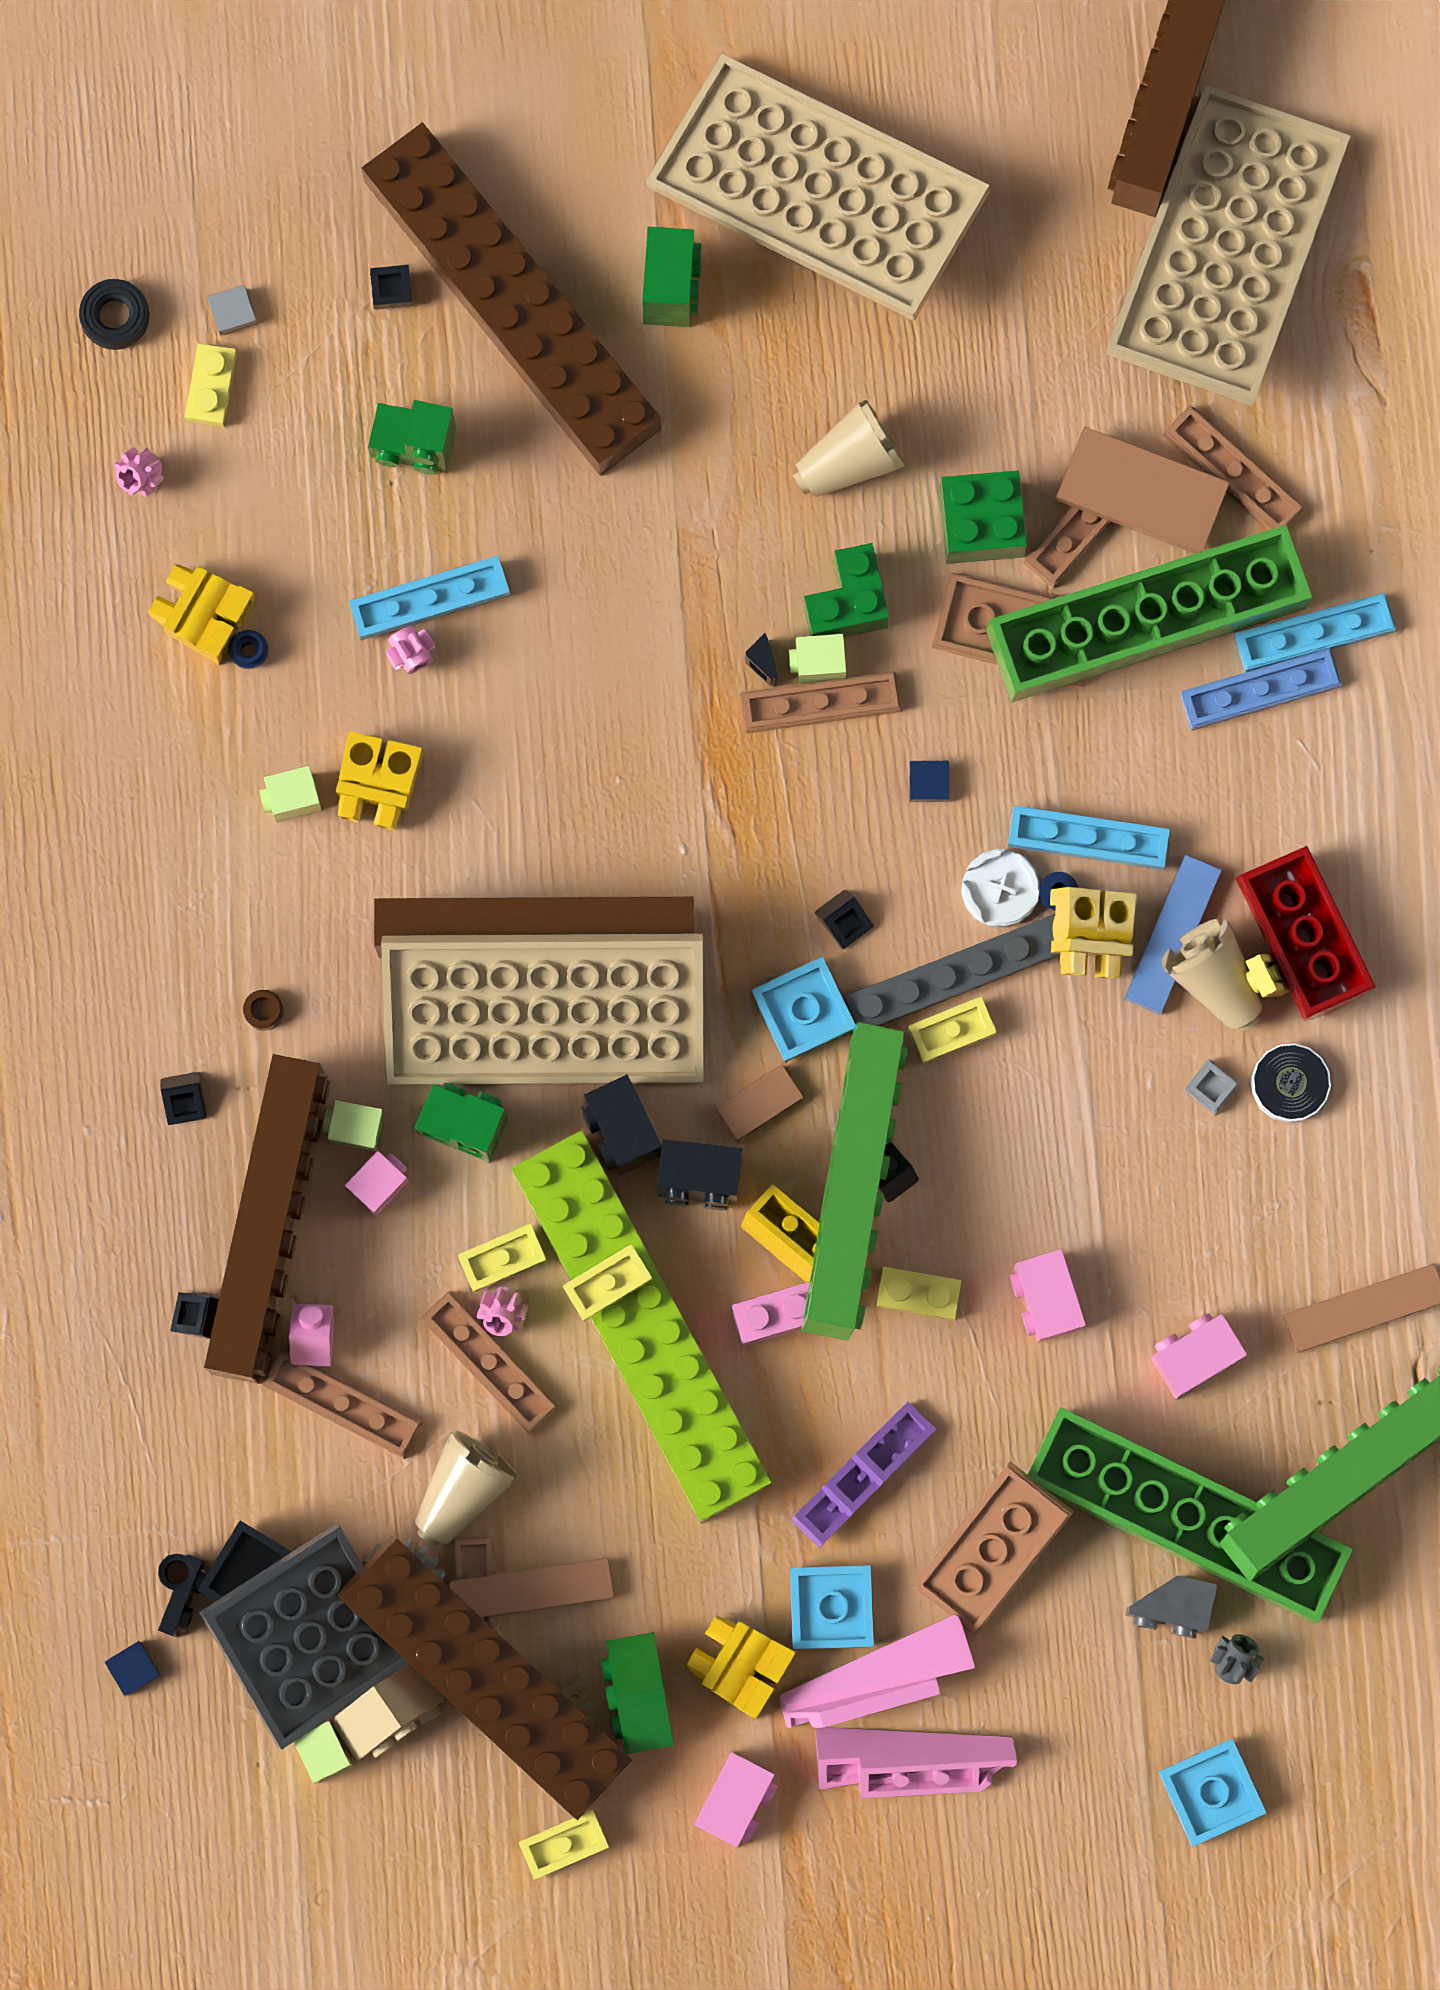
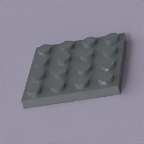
M337 1524L326 1529L199 1612L273 1741L281 1750L352 1704L373 1686L409 1664L336 1596L363 1567L343 1530Z

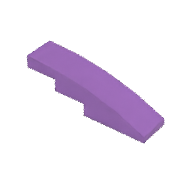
M907 1402L794 1515L791 1521L820 1548L936 1431V1428Z

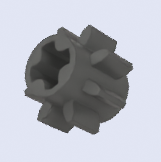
M1236 1634L1231 1640L1224 1636L1220 1638L1210 1661L1216 1664L1215 1672L1223 1681L1230 1684H1239L1243 1678L1253 1682L1264 1658L1257 1655L1259 1647L1253 1639L1243 1634Z

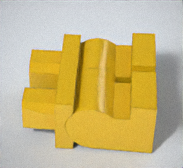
M175 564L168 575L166 584L182 594L176 604L158 595L148 614L159 625L163 626L166 635L175 640L177 639L182 644L220 665L232 638L236 635L234 628L240 629L255 602L254 592L242 586L237 587L219 576L208 573L207 570L199 566L192 570Z
M348 731L336 793L340 798L338 816L343 820L360 822L364 803L378 806L374 826L395 831L402 812L408 813L410 799L425 753L421 747L388 740L383 763H380L385 748L383 739Z
M1075 887L1051 889L1050 905L1056 906V916L1053 921L1054 941H1051V953H1061V974L1072 976L1087 975L1088 956L1095 957L1094 977L1105 979L1120 978L1123 957L1133 956V944L1130 943L1134 929L1136 894Z
M715 1616L704 1634L723 1646L715 1659L700 1649L695 1648L685 1666L702 1680L700 1682L701 1685L753 1720H756L774 1688L755 1678L754 1675L757 1672L770 1681L778 1683L796 1652L740 1621H737L735 1624L728 1619Z

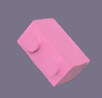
M1062 1249L1024 1260L1014 1265L1015 1274H1011L1009 1277L1016 1298L1023 1296L1027 1312L1021 1313L1028 1336L1035 1334L1037 1343L1084 1329L1086 1324Z
M809 1282L733 1304L731 1310L742 1347L801 1331Z
M1210 1313L1189 1325L1192 1330L1191 1333L1181 1339H1178L1174 1333L1155 1345L1158 1353L1154 1354L1150 1359L1175 1399L1247 1356L1222 1314L1213 1319Z
M731 1752L694 1825L735 1847H738L740 1841L748 1844L759 1824L758 1821L752 1819L759 1804L767 1808L778 1787L771 1782L775 1774Z

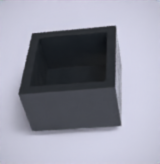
M628 1074L584 1094L586 1105L581 1107L582 1115L591 1134L599 1132L603 1140L598 1143L608 1170L616 1167L619 1176L661 1157L662 1145Z
M663 1139L657 1184L658 1196L664 1197L665 1203L670 1205L688 1206L689 1200L703 1201L705 1203L704 1208L727 1211L728 1205H737L743 1148Z
M240 1520L198 1588V1591L217 1601L292 1551Z

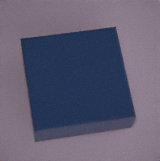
M949 761L909 762V802H949Z
M137 1641L104 1662L124 1697L161 1676L141 1641Z

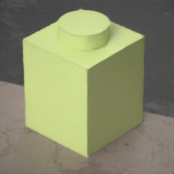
M843 634L796 637V649H790L788 652L790 673H798V684L843 679L846 677Z
M310 766L264 777L266 789L259 790L265 813H273L276 822L322 811Z
M335 1100L334 1109L326 1110L323 1133H329L327 1139L332 1145L376 1153L385 1114L379 1108Z
M330 1721L324 1724L321 1723L294 1741L308 1774L315 1784L353 1766L336 1729Z

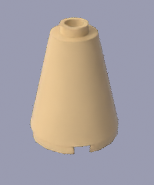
M866 399L859 402L795 464L798 472L793 474V477L804 495L811 491L814 497H818L897 471L905 466L890 435L880 421L876 419L877 414Z
M1217 919L1195 927L1179 938L1183 945L1175 953L1171 948L1165 952L1161 964L1166 973L1230 1029L1239 1028L1240 1030H1246L1259 1021L1262 1004L1258 994L1254 992L1248 982L1246 972L1249 970L1233 929L1227 920L1223 919L1222 925H1220Z
M460 1431L452 1432L447 1438L414 1521L419 1527L417 1534L433 1546H437L439 1542L448 1544L514 1484L518 1477L516 1470L501 1456L496 1459L488 1453L489 1447Z

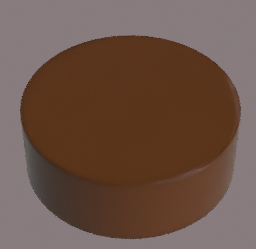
M257 990L246 998L243 1005V1014L248 1024L253 1028L261 1031L275 1028L282 1020L284 1013L283 1005L275 993L269 990Z

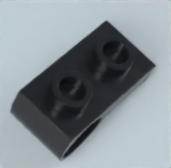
M171 1554L161 1561L158 1568L159 1580L166 1588L173 1590L158 1631L176 1638L180 1630L183 1632L187 1631L194 1614V1609L189 1608L194 1592L201 1594L198 1588L209 1572L204 1570L205 1561L188 1554L187 1556ZM175 1562H184L189 1570L187 1579L181 1584H173L168 1578V1570Z

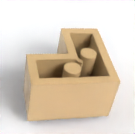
M408 1664L373 1686L331 1719L330 1722L357 1761L371 1752L377 1758L395 1745L392 1737L399 1741L417 1728L414 1723L416 1720L419 1719L422 1725L439 1715L442 1712L439 1704L446 1700V1698Z

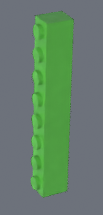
M857 1022L851 1035L801 1332L848 1341L855 1329L860 1330L862 1327L865 1306L859 1305L861 1291L867 1292L871 1278V1268L865 1267L867 1253H874L878 1231L871 1230L873 1216H880L884 1194L878 1192L879 1180L886 1179L890 1163V1156L884 1155L886 1142L892 1143L896 1127V1120L890 1119L892 1106H898L902 1091V1083L896 1082L898 1069L904 1070L908 1055V1047L902 1046L903 1031Z
M1440 1376L1432 1382H1429L1426 1378L1422 1379L1407 1392L1410 1398L1401 1405L1396 1400L1388 1404L1377 1414L1380 1418L1378 1422L1371 1427L1366 1422L1357 1427L1347 1436V1439L1350 1441L1340 1450L1336 1445L1330 1447L1316 1459L1320 1465L1310 1472L1305 1467L1286 1481L1289 1488L1279 1495L1274 1490L1255 1504L1258 1511L1248 1518L1242 1513L1224 1527L1228 1533L1220 1542V1546L1249 1582L1440 1441Z

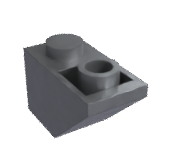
M1176 1576L1127 1607L1125 1616L1133 1617V1625L1157 1630V1625L1160 1623L1173 1626L1172 1634L1196 1639L1197 1632H1208L1217 1584Z

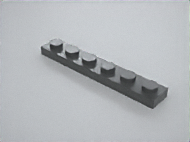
M1056 913L846 995L844 999L855 1025H857V1022L883 1026L1060 956L1061 953H1051V941H1054L1053 921Z

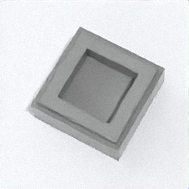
M244 285L207 296L220 336L257 324Z
M1208 1059L1184 1089V1092L1211 1114L1215 1115L1240 1083Z

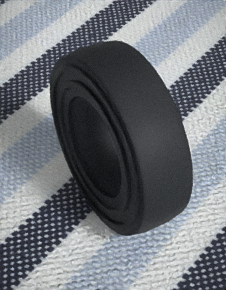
M107 279L96 283L85 293L80 303L79 319L84 333L93 343L106 349H124L135 344L144 335L149 324V307L143 293L136 286L125 280ZM109 301H121L129 308L127 322L118 328L105 326L99 318L102 306Z

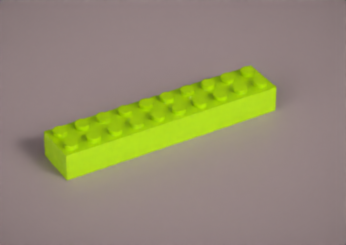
M581 1130L511 1167L519 1186L570 1281L632 1244L650 1273L652 1281L592 1316L591 1320L700 1524L770 1487L771 1481L583 1131Z

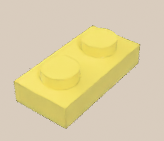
M197 344L184 416L186 422L224 427L237 358L236 349Z
M1259 954L1245 961L1249 968L1246 976L1255 993L1260 992L1262 997H1281L1290 992L1272 954Z
M982 996L908 1026L923 1064L992 1037L997 1033Z
M531 1223L457 1255L473 1293L547 1261Z
M630 1244L563 1285V1289L582 1320L586 1321L653 1279L634 1247Z
M883 1267L876 1307L954 1321L962 1280Z
M594 1810L584 1813L578 1821L575 1818L518 1842L534 1880L609 1848Z

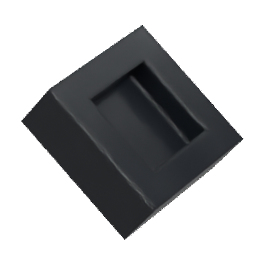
M409 265L370 268L374 310L413 306Z

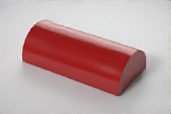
M1308 846L1235 878L1304 1021L1318 1018L1339 1009L1376 988Z

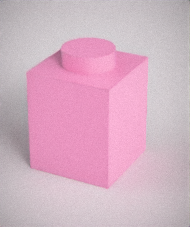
M377 1151L346 1183L345 1187L377 1217L409 1183L407 1177L403 1175L407 1167L392 1153H389L385 1158Z
M293 1303L289 1331L291 1365L331 1367L334 1341L333 1305Z

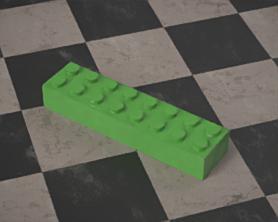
M1287 525L992 618L989 620L986 632L1011 703L1306 609L1312 599V595Z
M1062 1407L1057 1410L1027 1475L1060 1501L1312 1624L1320 1621L1353 1550L1317 1532L1249 1582L1220 1546V1542L1228 1533L1224 1527L1242 1513L1248 1518L1258 1511V1508L1255 1506L1257 1502Z

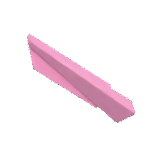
M952 1615L782 1693L779 1696V1701L787 1728L810 1722L813 1728H824L939 1695L940 1691L936 1677L975 1668L961 1621L957 1615Z
M827 1727L817 1728L815 1731L819 1789L859 1783L861 1798L982 1792L992 1784L993 1774L1002 1767L1010 1766L1013 1768L1017 1764L1014 1741L1011 1737Z

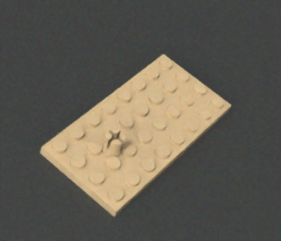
M721 54L646 180L647 188L913 321L917 318L991 191L989 184L724 54Z
M1205 85L1105 355L1253 407L1351 136Z
M703 934L382 936L387 1085L444 1084V1082L450 1084L609 1083L628 1074L632 1083H704Z

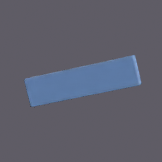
M1328 648L1183 690L1180 692V697L1190 729L1193 731L1337 689L1342 684L1331 650Z
M1187 855L1184 856L1124 1000L1161 1015L1175 982L1163 969L1161 960L1169 948L1175 953L1183 945L1179 938L1199 925L1221 873L1220 869Z

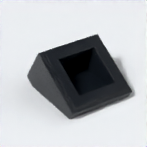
M764 633L745 652V663L770 687H774L778 682V673L767 635Z
M847 890L841 891L815 911L817 918L841 949H845L874 927L856 898Z
M199 1072L165 1077L160 1080V1091L168 1125L207 1118Z
M887 1143L884 1155L890 1156L889 1169L886 1179L879 1180L878 1191L884 1194V1199L887 1202H892L916 1184L919 1178L913 1166L894 1144Z
M178 1292L170 1331L210 1339L219 1299Z

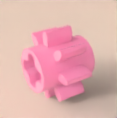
M135 447L122 454L123 459L114 464V467L117 469V483L123 490L129 492L130 496L140 491L144 497H147L156 491V485L164 480V477L161 475V460L154 453L150 452L148 448L138 453Z
M413 625L407 626L388 639L392 648L388 649L386 653L396 671L404 667L408 674H413L425 668L433 661L429 652L435 649V644L426 629L417 633Z
M499 1287L493 1294L489 1291L484 1292L477 1318L484 1319L483 1325L491 1334L506 1336L511 1333L512 1329L517 1332L521 1331L529 1305L522 1304V1297L516 1290L510 1287Z

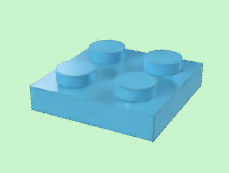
M823 957L751 990V994L785 1063L854 1031L856 1027Z
M871 1565L790 1568L793 1650L874 1647Z
M1233 1738L1158 1771L1191 1847L1266 1814Z

